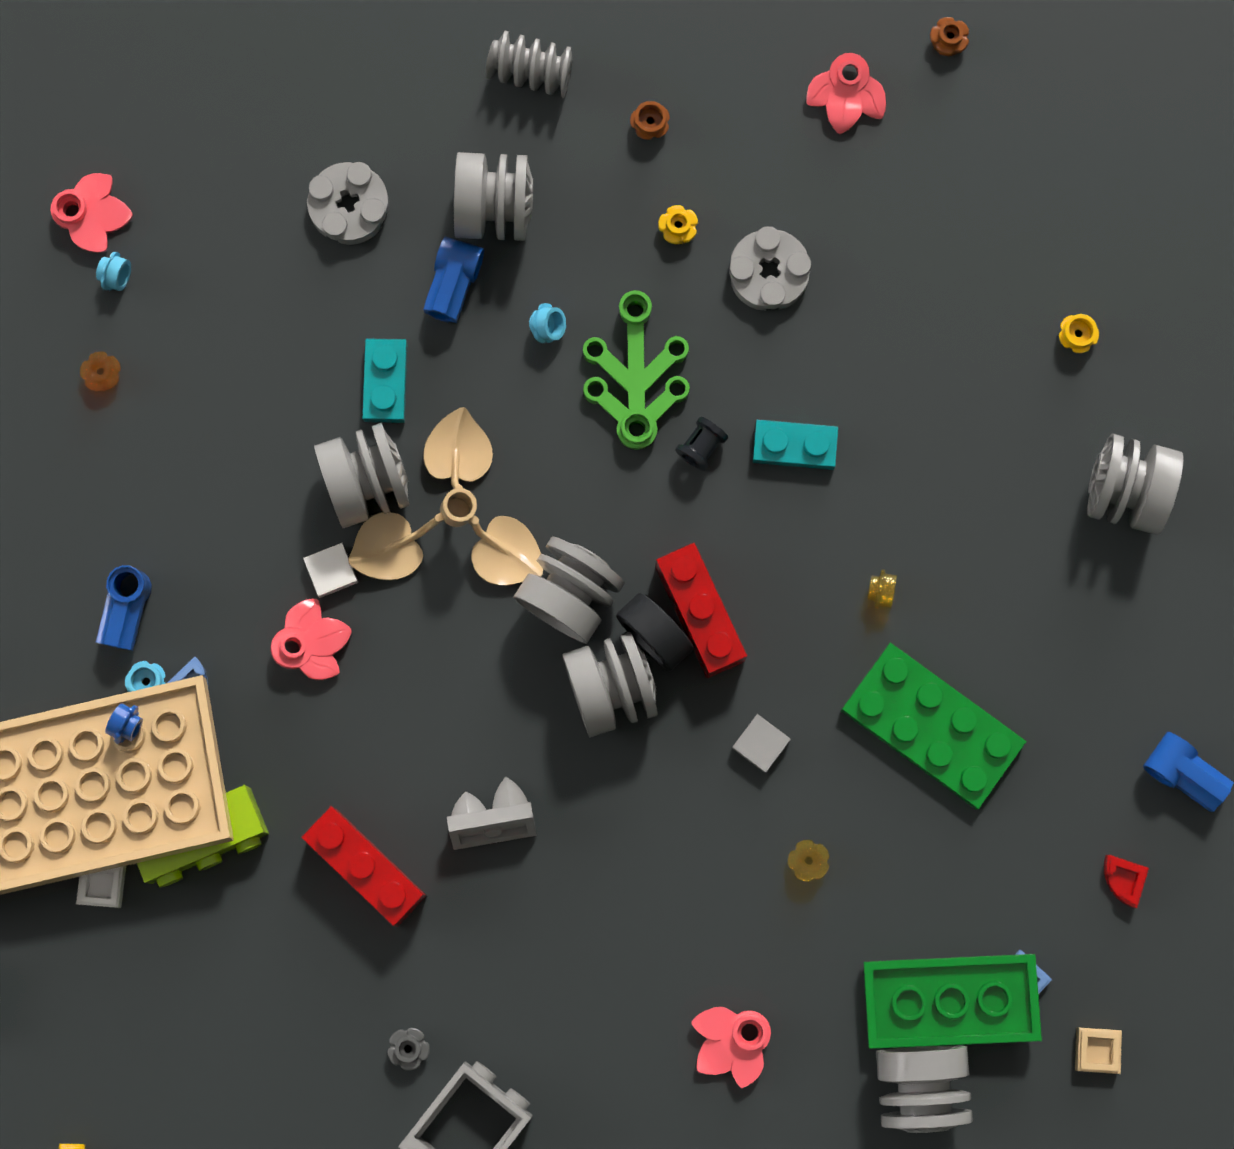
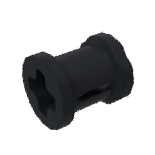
M701 416L696 421L697 427L684 445L679 444L675 451L687 463L698 470L705 471L708 467L707 460L718 445L725 443L729 437L720 427Z

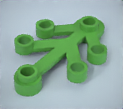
M637 290L624 294L619 303L620 317L627 323L628 369L607 350V345L601 338H589L583 345L585 360L591 364H598L628 392V408L608 392L607 383L599 377L589 378L585 382L583 387L584 397L592 404H599L618 422L617 436L624 446L634 450L644 449L654 442L658 430L656 421L674 403L685 401L690 390L689 383L685 378L681 376L671 377L666 382L665 391L645 409V392L674 363H681L687 358L689 345L680 336L669 338L665 343L664 350L644 369V323L651 316L652 304L650 298L644 292ZM632 305H638L642 308L643 313L638 317H633L627 310ZM673 344H680L684 348V352L679 356H674L669 352V347ZM591 345H599L603 352L600 356L593 357L589 355L587 350ZM679 383L683 385L685 392L682 395L675 396L670 392V386ZM593 384L600 385L604 390L598 397L591 396L588 393V388ZM636 423L641 424L645 432L641 436H633L629 431L630 426Z

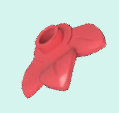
M844 53L838 56L832 62L830 70L815 76L808 86L807 105L813 107L826 106L828 120L838 134L849 130L862 113L874 119H882L884 116L886 96L883 86L877 80L870 77V70L866 60L858 54ZM845 66H853L856 69L857 76L854 80L849 81L843 77L842 71Z
M102 173L86 175L81 178L74 189H67L58 193L51 203V215L57 225L69 230L74 244L89 252H106L108 248L107 233L123 228L133 217V213L124 202L109 195L113 185L111 175ZM76 205L79 207L76 215H66V210L69 206Z
M307 599L296 604L288 611L284 629L276 633L271 642V655L274 661L281 667L286 669L298 668L310 679H330L340 673L339 666L333 655L346 645L352 630L340 620L328 617L321 618V607L318 599ZM288 641L296 642L300 648L299 652L289 653L285 649V643Z
M713 1007L701 1012L692 1020V1026L706 1038L698 1054L697 1071L709 1075H718L731 1071L733 1078L741 1088L748 1086L759 1077L764 1067L762 1050L768 1045L771 1037L769 1022L763 1015L755 1011H743L736 1014L725 1007ZM746 1024H753L757 1028L755 1039L748 1041L742 1037L741 1030Z

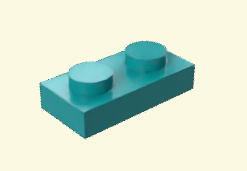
M365 339L364 422L405 423L408 347L406 339Z
M756 420L752 463L834 470L838 427Z

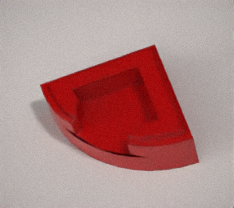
M1106 855L1104 874L1111 892L1123 904L1134 909L1137 908L1149 868L1112 855Z

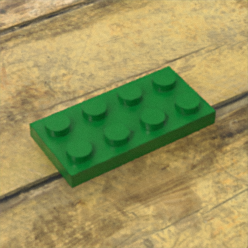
M891 642L840 710L976 810L980 808L1027 742Z
M1035 954L863 962L869 1049L1042 1041Z

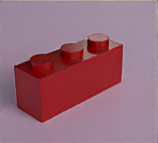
M691 543L656 559L655 568L688 639L694 646L693 650L706 678L713 677L745 662L747 654L695 543Z
M332 806L301 837L393 926L398 927L427 896L346 817Z

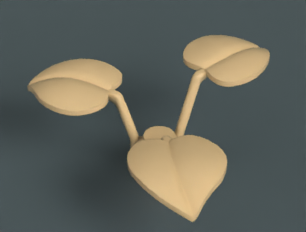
M461 407L448 414L436 425L429 435L423 451L425 467L432 477L436 479L451 478L453 490L448 492L442 501L440 513L413 533H411L409 522L399 514L391 512L384 514L382 512L370 517L358 531L353 549L348 558L350 566L367 577L379 580L405 578L412 574L423 560L422 549L415 540L444 521L453 527H461L469 523L476 535L481 538L472 548L471 561L476 573L486 582L494 585L508 586L522 583L529 573L540 577L543 575V568L536 561L541 552L529 529L515 518L498 516L492 519L485 532L479 524L478 517L474 515L477 509L476 498L470 491L463 489L462 485L459 484V479L465 482H473L480 479L489 470L493 457L491 443L487 435L474 421L465 407Z

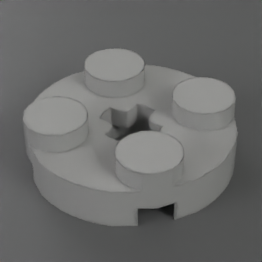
M343 162L324 169L311 180L307 207L310 218L319 233L325 237L328 236L330 239L338 240L341 244L354 245L371 239L382 228L381 224L389 211V197L382 179L378 174L370 170L368 165L362 162ZM349 194L351 197L359 198L360 201L354 204V211L347 212L345 207H337V204L342 201V196Z
M763 227L759 231L744 237L737 244L731 255L729 274L733 291L743 303L756 310L766 311V309L779 308L780 310L787 308L803 295L809 281L811 260L804 246L794 236L773 227ZM772 261L777 263V271L780 273L777 278L770 275L765 279L760 275L763 270L760 265L761 263H770Z

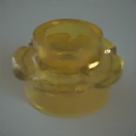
M885 569L881 570L880 577L871 576L868 600L876 601L875 608L878 610L879 606L892 608L897 575L885 574Z
M803 840L798 842L796 849L789 853L788 865L790 869L795 871L794 875L799 880L810 882L813 878L820 879L827 873L829 869L827 863L829 853L822 844H814L812 840ZM806 857H811L813 859V863L811 865H807L805 863Z

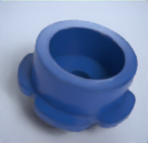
M121 703L110 716L105 733L114 737L116 744L122 743L126 739L133 741L139 733L143 724V718L138 716V706L133 705L130 708Z

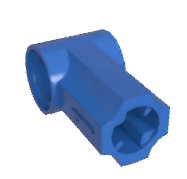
M446 236L443 238L436 256L434 266L436 273L423 308L424 313L447 323L458 322L470 284L474 283L478 277L484 257V248Z
M122 565L110 572L107 578L106 588L108 594L96 643L133 651L144 604L151 594L152 584L144 572L132 566ZM135 575L138 580L137 591L131 596L124 597L120 590L121 582L125 577Z
M1166 732L1144 763V770L1159 782L1171 788H1178L1206 810L1214 812L1231 792L1234 782L1198 757V751L1190 743L1176 734Z

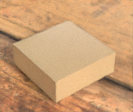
M1076 1027L1075 1071L1121 1074L1122 1030Z

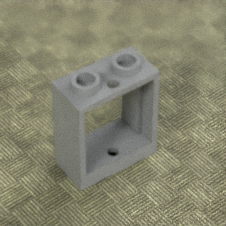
M476 1061L473 1066L464 1062L398 1147L400 1149H436L421 1136L466 1078L516 1118L493 1149H508L532 1117V1114L526 1110L530 1103L512 1088L507 1093L503 1092L493 1083L497 1076L480 1062Z

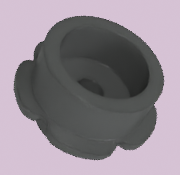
M409 1028L406 1031L403 1029L397 1030L392 1034L389 1039L391 1046L387 1051L392 1064L400 1065L403 1070L411 1071L417 1069L422 1061L427 1060L430 1046L428 1042H425L423 1032L416 1028ZM406 1045L412 1046L411 1053L405 1052L404 1047Z

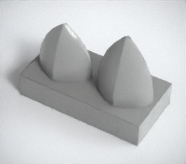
M507 777L503 779L495 793L492 809L486 810L479 799L468 792H464L454 805L451 816L447 817L449 835L454 850L537 836L531 802L527 801L520 787Z

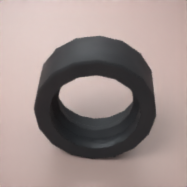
M638 593L616 615L622 627L627 632H631L635 642L653 660L669 672L693 651L694 646L679 626L654 601L642 593Z

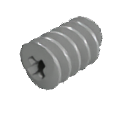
M505 30L500 39L493 40L486 62L485 78L491 79L498 70V77L501 83H507L513 74L515 86L522 87L529 77L531 90L538 91L543 82H545L546 94L553 95L560 85L561 96L564 98L573 66L571 47L567 46L562 55L557 56L556 43L551 42L547 50L542 52L540 39L536 38L531 47L526 48L525 36L520 34L514 44H510L509 31Z

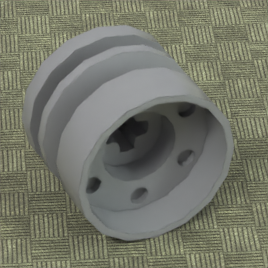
M458 152L454 188L455 238L482 239L487 221H495L498 240H505L506 222H514V240L525 241L533 209V178L528 164V155H517L516 173H508L507 154L500 155L496 172H488L485 154Z
M382 423L372 426L377 444L370 447L363 431H356L358 451L352 453L349 452L341 437L314 445L328 493L342 528L369 520L367 500L375 498L384 514L390 513L385 494L393 491L400 509L410 506L408 499L409 481L396 443L385 432Z
M1111 433L1101 453L1097 456L1088 486L1087 515L1100 520L1108 507L1107 520L1110 523L1116 524L1122 517L1125 509L1130 508L1129 522L1132 529L1159 535L1169 519L1177 496L1183 469V452L1154 444L1143 461L1140 460L1139 440L1131 439L1123 452L1124 437Z
M552 536L545 547L559 560L541 554L536 560L550 575L545 579L534 574H527L513 598L526 610L548 625L581 643L587 644L602 621L597 613L589 607L591 601L610 607L614 600L601 586L619 593L625 582L603 559L578 544H572Z
M631 632L620 635L624 654L618 656L611 639L604 640L606 660L600 662L597 661L589 646L562 654L589 738L616 729L614 714L616 709L622 708L631 724L638 722L634 703L641 702L647 719L658 715L655 704L656 686L646 656L634 641Z
M917 1046L876 1051L878 1080L898 1084V1092L879 1097L880 1104L900 1106V1111L881 1115L882 1127L896 1128L910 1133L947 1131L958 1125L973 1122L972 1110L952 1108V1103L971 1100V1093L951 1089L950 1081L969 1075L967 1046Z

